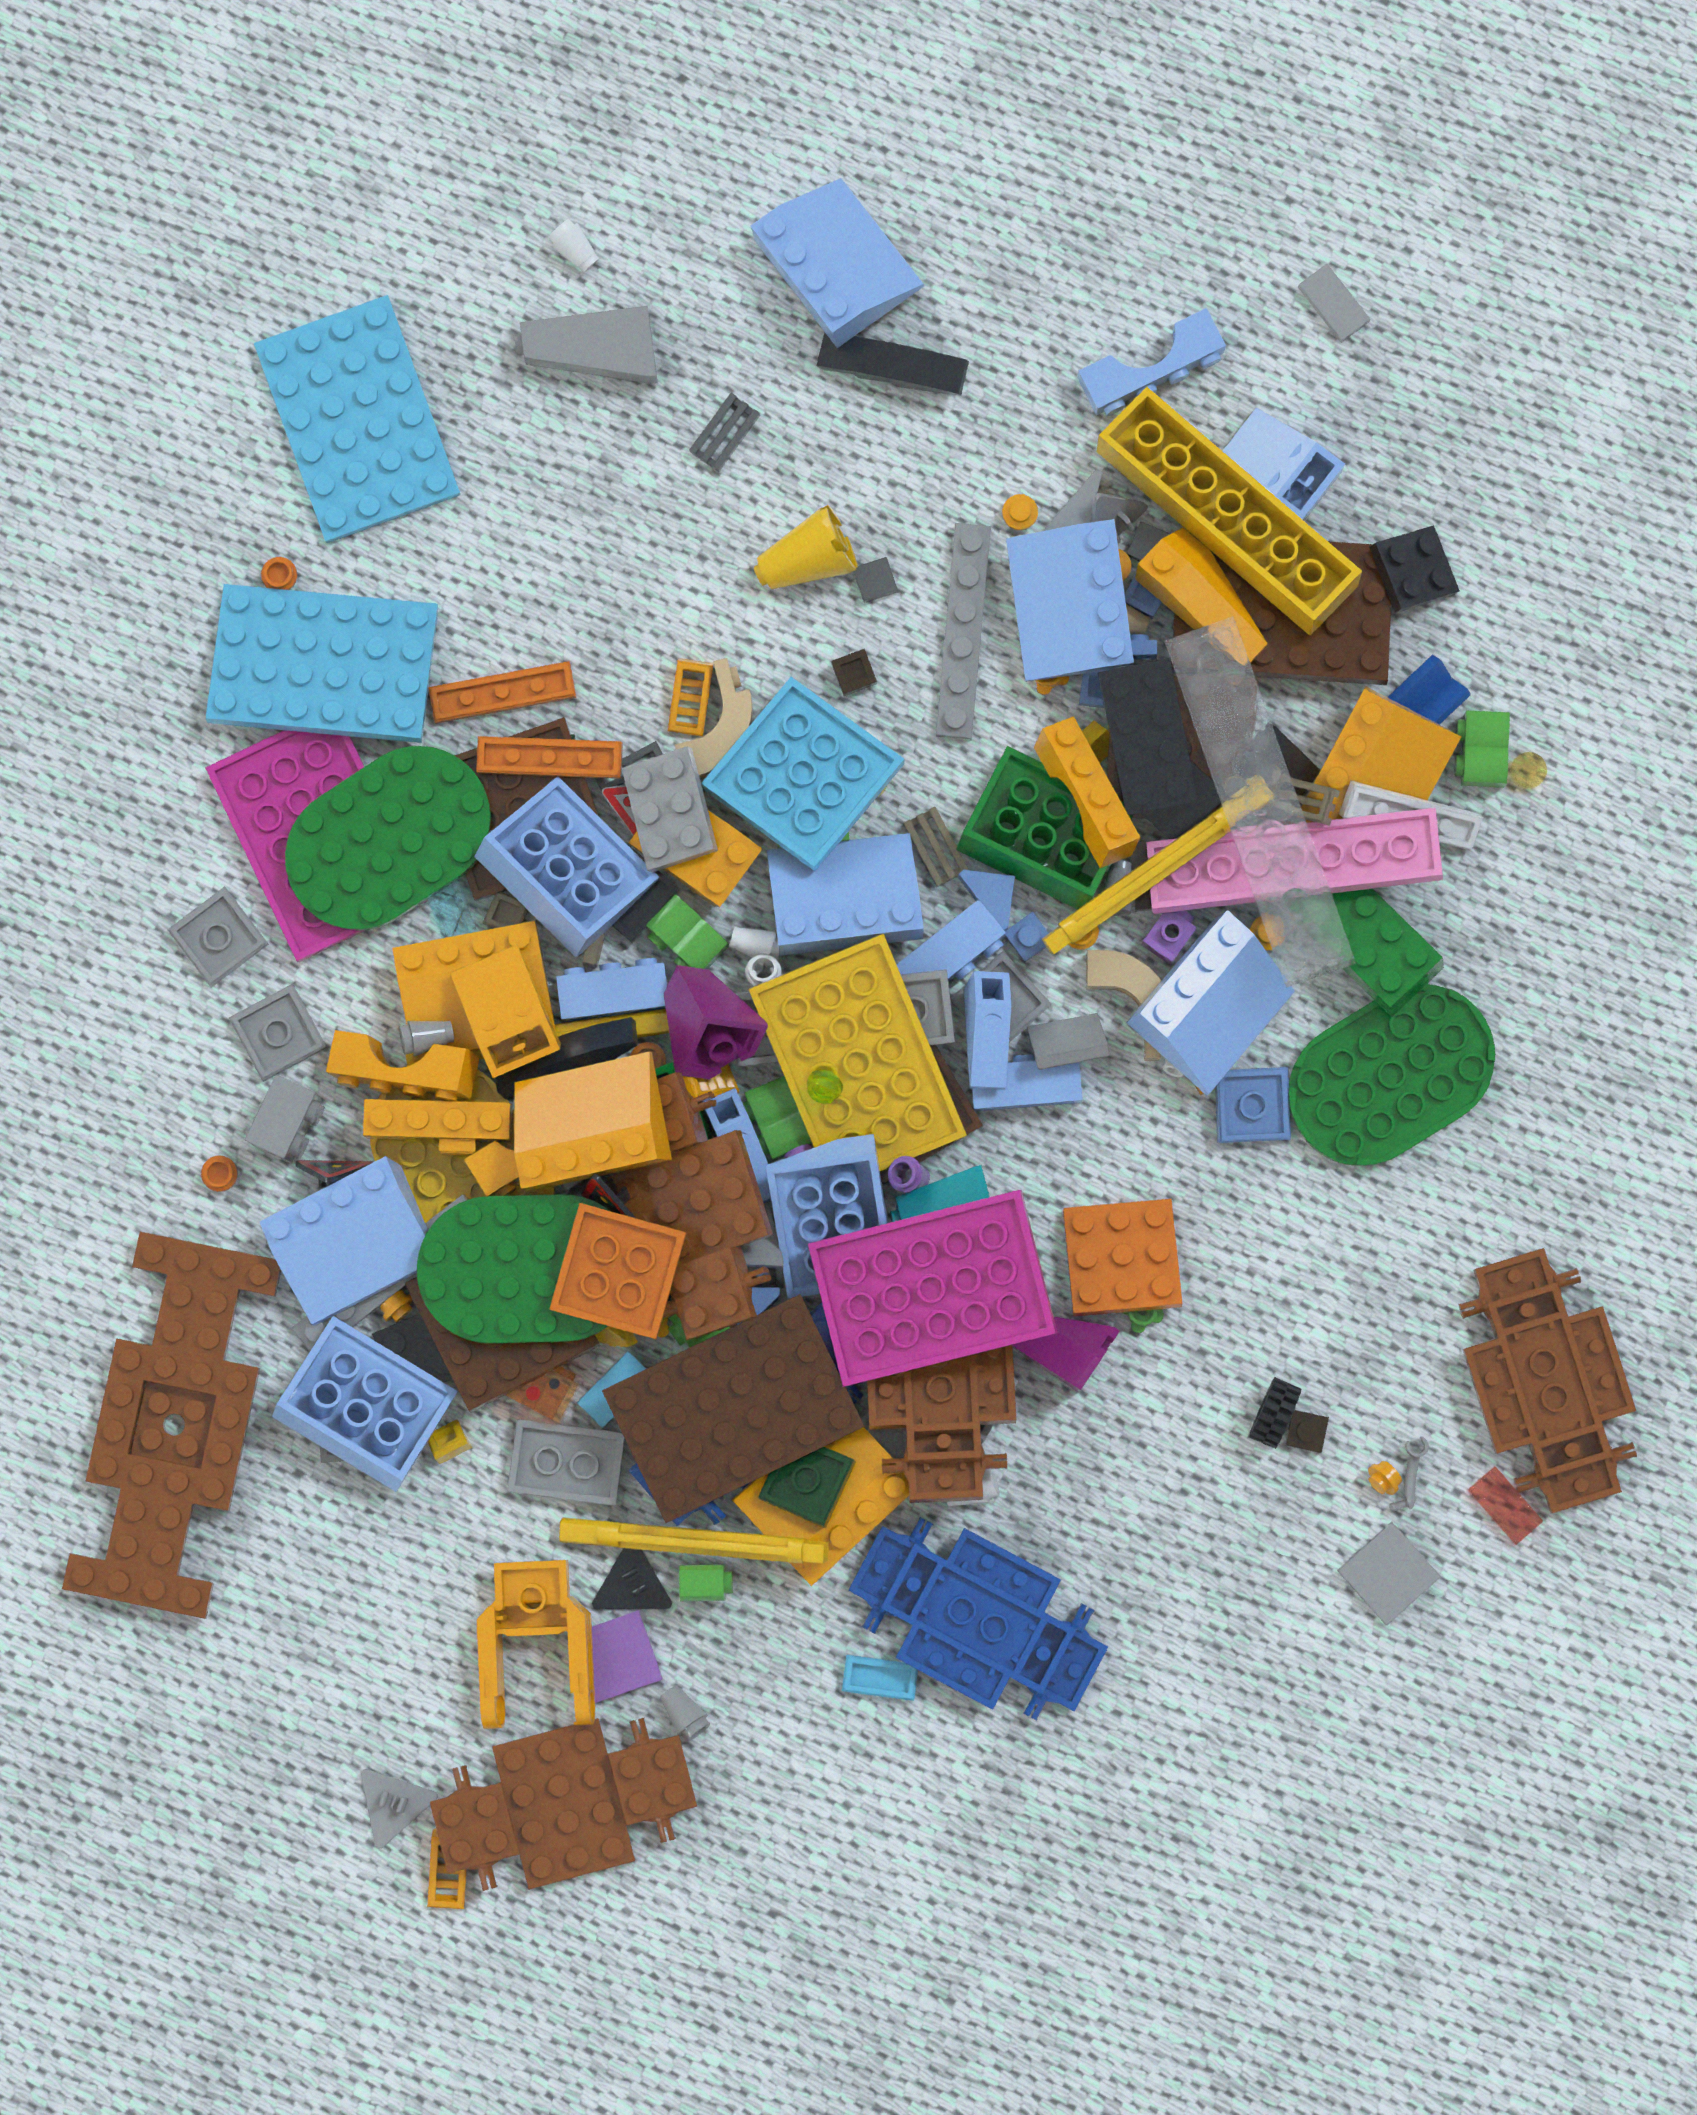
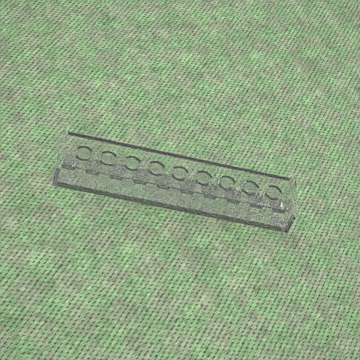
M1234 616L1165 640L1286 988L1356 964Z

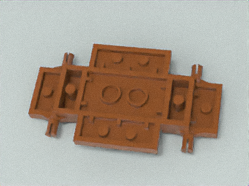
M675 1072L657 1079L672 1160L629 1169L607 1177V1179L612 1178L617 1187L613 1191L615 1195L621 1191L622 1187H627L630 1199L625 1206L636 1219L687 1233L671 1288L672 1300L667 1302V1310H665L663 1318L677 1314L681 1320L686 1340H693L757 1317L752 1302V1287L769 1282L771 1276L763 1275L769 1273L766 1266L749 1272L741 1246L772 1236L773 1232L741 1130H734L708 1140L699 1111L715 1107L717 1105L716 1100H711L715 1096L710 1091L693 1098L687 1091L682 1073Z
M1544 1248L1474 1269L1479 1287V1298L1458 1304L1459 1310L1474 1307V1309L1461 1313L1463 1319L1484 1313L1490 1321L1495 1339L1462 1350L1495 1454L1529 1444L1534 1460V1473L1514 1478L1515 1485L1529 1481L1528 1484L1516 1487L1517 1492L1521 1493L1539 1487L1545 1495L1550 1513L1559 1512L1622 1492L1616 1475L1617 1462L1633 1457L1636 1458L1637 1453L1632 1451L1622 1454L1624 1451L1635 1448L1633 1442L1612 1449L1608 1443L1602 1421L1635 1412L1636 1408L1604 1307L1601 1306L1568 1317L1561 1296V1288L1581 1283L1580 1276L1566 1280L1568 1277L1578 1275L1579 1271L1575 1268L1556 1275V1272L1549 1265Z
M1012 1345L867 1381L869 1430L906 1428L907 1447L904 1458H882V1474L904 1473L909 1485V1503L983 1500L982 1480L985 1470L1007 1469V1453L985 1455L981 1445L980 1425L1014 1424L1017 1420Z
M645 1717L639 1718L641 1733L638 1731L636 1720L629 1721L635 1743L626 1749L607 1753L599 1718H596L593 1725L573 1724L492 1746L501 1780L499 1783L484 1787L471 1786L467 1765L460 1766L463 1781H461L458 1767L451 1769L457 1790L448 1797L430 1801L447 1873L464 1869L478 1870L482 1891L489 1890L486 1875H488L491 1889L498 1886L492 1865L501 1859L520 1854L528 1890L635 1861L627 1825L642 1821L656 1822L660 1843L667 1842L664 1827H666L669 1841L676 1839L670 1818L679 1811L697 1807L679 1735L665 1739H649L644 1720Z

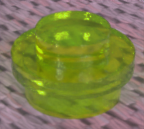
M816 1070L807 1079V1092L818 1103H832L843 1091L841 1080L831 1071Z

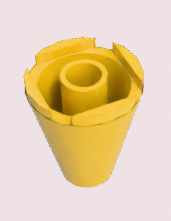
M829 505L819 508L757 557L758 565L754 566V571L762 586L768 584L773 590L849 574L857 570L858 564L848 536L844 537L839 528L842 524Z

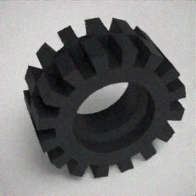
M1274 1377L1253 1422L1249 1438L1276 1449L1291 1420L1302 1389Z

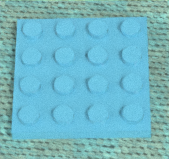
M790 677L703 780L701 785L702 789L813 871H816L903 767L905 759L793 677Z

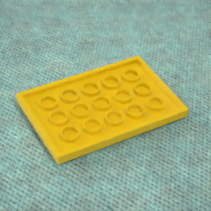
M884 933L748 989L759 1016L768 1024L767 1036L814 1148L837 1139L874 1134L879 1169L882 1171L889 1168L891 1163L898 1157L910 1156L914 1158L967 1136Z

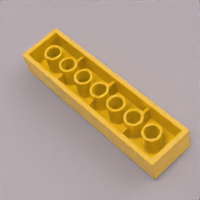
M1148 387L1098 435L1096 452L1308 635H1311L1358 587L1362 574L1360 568Z

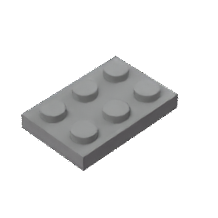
M686 746L622 768L647 871L653 873L718 851L692 748Z
M517 1419L507 1492L616 1506L625 1438L622 1433Z

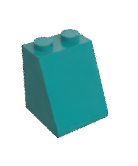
M982 1165L969 1168L897 1196L895 1210L890 1211L891 1222L989 1198Z

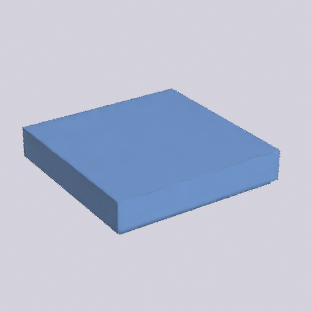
M1288 1067L1230 1069L1215 1087L1217 1143L1291 1140Z

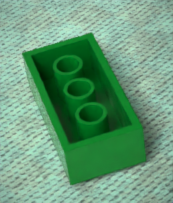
M1373 888L1299 897L1289 906L1291 918L1391 1017L1444 968L1443 957Z

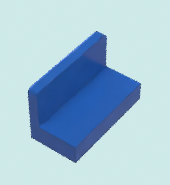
M1432 654L1388 698L1440 725L1471 693L1468 688L1453 679L1443 662Z

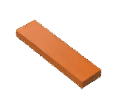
M570 661L429 687L435 724L577 698Z
M478 736L476 772L480 774L621 779L623 743L621 741Z

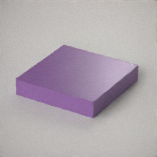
M639 1610L592 1626L595 1703L663 1680Z

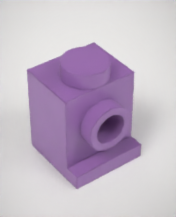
M1187 911L1163 913L1141 945L1171 965L1195 932L1197 927L1191 924L1195 918ZM1167 926H1175L1179 932L1178 936L1169 938L1165 934Z

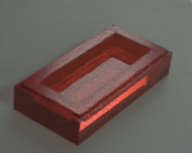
M1493 1466L1467 1489L1514 1545H1517L1543 1522L1496 1466Z

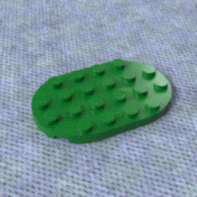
M409 746L395 749L382 755L319 796L298 816L289 833L285 851L286 872L292 890L310 913L332 926L364 931L392 923L458 880L478 861L474 856L484 837L489 834L491 810L486 791L477 775L465 762L444 750L428 746Z
M1428 983L1393 1017L1375 1000L1320 1033L1300 1053L1289 1079L1290 1112L1295 1126L1304 1140L1313 1149L1335 1162L1351 1166H1372L1392 1160L1461 1118L1482 1099L1490 1085L1496 1055L1490 1027L1479 1009L1466 997L1452 989Z
M563 1194L485 1196L469 1199L451 1207L430 1227L419 1250L417 1281L426 1307L432 1316L447 1330L464 1339L480 1343L569 1342L586 1339L600 1333L609 1326L549 1309L579 1203L609 1210L593 1200L581 1196Z

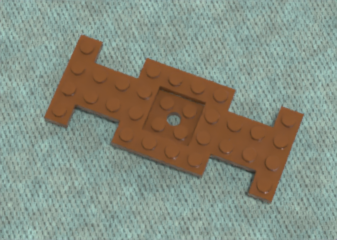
M139 1232L132 1267L167 1274L152 1345L116 1338L85 1480L86 1482L121 1489L106 1559L102 1560L70 1553L62 1589L206 1619L214 1583L180 1576V1566L194 1504L230 1511L260 1372L259 1367L225 1361L240 1290L276 1297L281 1269L277 1261L272 1258ZM173 1414L180 1415L185 1422L184 1430L176 1436L170 1435L165 1429L166 1419Z

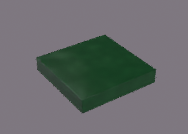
M822 1447L770 1472L758 1498L770 1505L826 1528L856 1461L829 1448Z

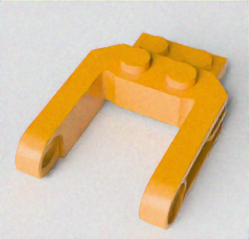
M568 1560L494 1563L495 1601L477 1618L480 1714L483 1728L496 1729L503 1728L505 1725L502 1635L561 1634L565 1631L568 1632L570 1693H574L576 1721L573 1723L574 1725H593L595 1721L592 1617L591 1612L576 1598L570 1596Z

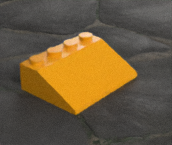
M1365 686L1314 784L1340 791L1338 798L1334 797L1332 804H1335L1336 807L1334 812H1329L1328 818L1332 820L1344 819L1339 815L1350 781L1428 800L1462 736ZM1309 791L1307 797L1322 801L1324 794ZM1302 804L1300 810L1319 814L1320 808ZM1301 819L1302 821H1304V822H1306V823L1313 822V821Z
M535 921L392 948L406 1025L407 1021H451L454 1042L447 1043L445 1046L466 1048L471 1052L479 1051L480 1048L450 973L517 944L556 1031L540 936ZM427 1052L415 1057L413 1056L414 1063L421 1060Z
M652 1052L515 1082L514 1153L521 1189L539 1190L589 1179L594 1173L602 1176L672 1160Z
M864 1427L824 1446L856 1461L826 1528L761 1501L758 1496L768 1474L749 1483L732 1499L763 1535L806 1538L809 1541L829 1542L828 1560L825 1563L805 1562L802 1564L789 1562L810 1586L816 1583L909 1496V1485L904 1473L882 1474V1458H893Z

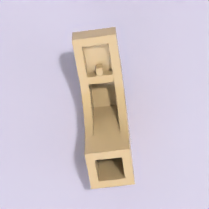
M727 658L713 661L723 700L722 714L717 725L712 731L701 738L675 744L676 750L686 746L692 748L700 780L708 776L752 723L753 708L750 689L739 692L735 691V688L741 687L737 667L729 668Z
M1087 950L1086 990L1120 991L1131 997L1140 1007L1161 982V979L1151 968L1130 955L1112 950ZM1144 1039V1061H1159L1161 1054Z

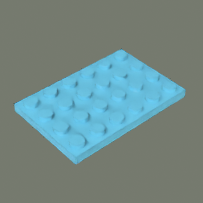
M388 295L254 343L326 543L461 495Z
M224 584L206 710V722L211 724L422 743L438 604Z

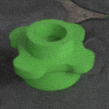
M1161 1309L1146 1310L1144 1315H1140L1139 1311L1122 1312L1129 1317L1131 1329L1136 1333H1142L1145 1327L1153 1322L1160 1323L1164 1317Z

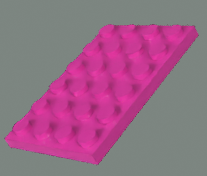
M283 730L209 765L205 769L296 961L301 962L364 931L343 929L329 925L315 917L302 905L292 890L286 872L285 851L289 833L298 816L311 802L365 766L350 736Z
M1022 1190L1000 1194L808 1244L843 1387L1057 1333Z

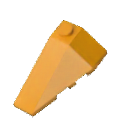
M1181 528L1162 538L1138 563L1135 580L1228 657L1242 671L1267 646L1266 640L1212 552L1186 529Z

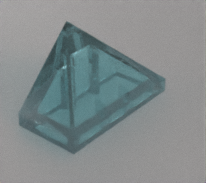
M459 879L428 899L442 938L478 932Z

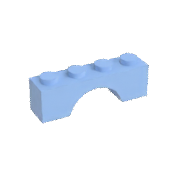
M1205 308L1174 324L1172 349L1159 363L1150 367L1134 368L1120 363L1113 356L1109 355L1078 370L1077 379L1096 416L1103 412L1110 416L1125 408L1124 402L1138 396L1146 387L1156 393L1158 391L1156 386L1168 380L1171 385L1176 384L1190 375L1189 370L1201 365L1202 369L1215 365L1221 361L1220 355L1224 353L1226 344L1208 309Z

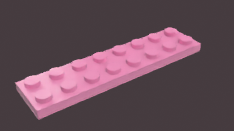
M1436 808L1331 820L1330 826L1310 822L1229 832L1150 889L1153 914L1443 880ZM1176 839L1146 842L1148 859Z

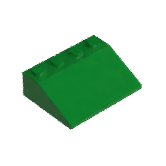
M1007 746L962 832L956 850L1006 875L1015 876L1016 880L1078 910L1093 899L1109 865L1099 868L1083 838V823L1080 811L1068 787L1059 778L1050 777L1042 762ZM1134 814L1128 815L1131 820Z

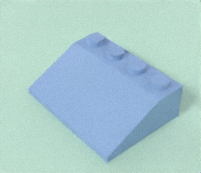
M842 178L779 205L751 225L755 242L837 348L924 287L919 277Z
M1114 519L1006 538L1025 682L1132 666L1134 660Z
M558 776L486 835L474 856L575 957H578L603 935L659 879L655 872L647 871L645 862Z
M910 833L840 841L816 871H813L783 848L767 850L779 956L848 948L883 933L887 943L923 939L924 927Z
M1227 910L1208 925L1126 1023L1207 1096L1295 990L1256 936Z
M874 1134L837 1139L766 1165L779 1249H781L783 1256V1273L788 1298H793L799 1294L801 1296L820 1294L808 1247L809 1243L888 1223Z
M386 1156L260 1221L275 1260L309 1321L314 1326L416 1274L419 1250L428 1232L402 1166Z
M333 1316L279 1399L272 1417L397 1492L458 1391Z

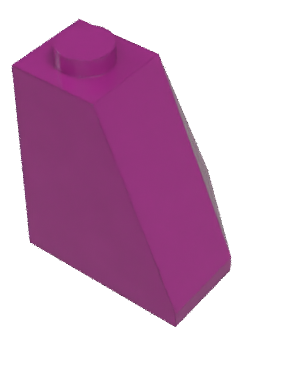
M681 965L676 966L664 992L675 1072H680L683 1076L711 1079L722 1073L720 1068L737 1058H740L742 1062L755 1055L768 1028L767 1022L710 970Z
M1054 1317L1057 1329L1056 1334L1012 1345L1013 1349L1079 1392L1120 1330L1107 1325Z

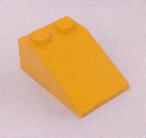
M708 810L718 851L663 870L712 906L721 907L762 848ZM636 831L628 844L643 854L638 832Z

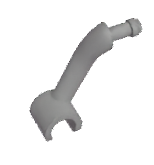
M1422 1436L1420 1438L1423 1443V1450L1418 1454L1412 1451L1410 1442H1406L1405 1448L1409 1458L1404 1479L1405 1500L1390 1503L1389 1508L1391 1512L1407 1506L1409 1509H1412L1414 1506L1419 1459L1429 1449L1428 1441Z

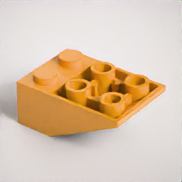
M517 944L450 973L492 1078L560 1050L561 1042Z

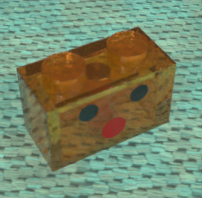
M561 1366L505 1396L561 1423L581 1384L574 1381L577 1374Z

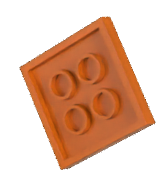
M1172 1199L1063 1208L1073 1317L1182 1307Z
M579 1203L549 1310L657 1340L687 1233Z

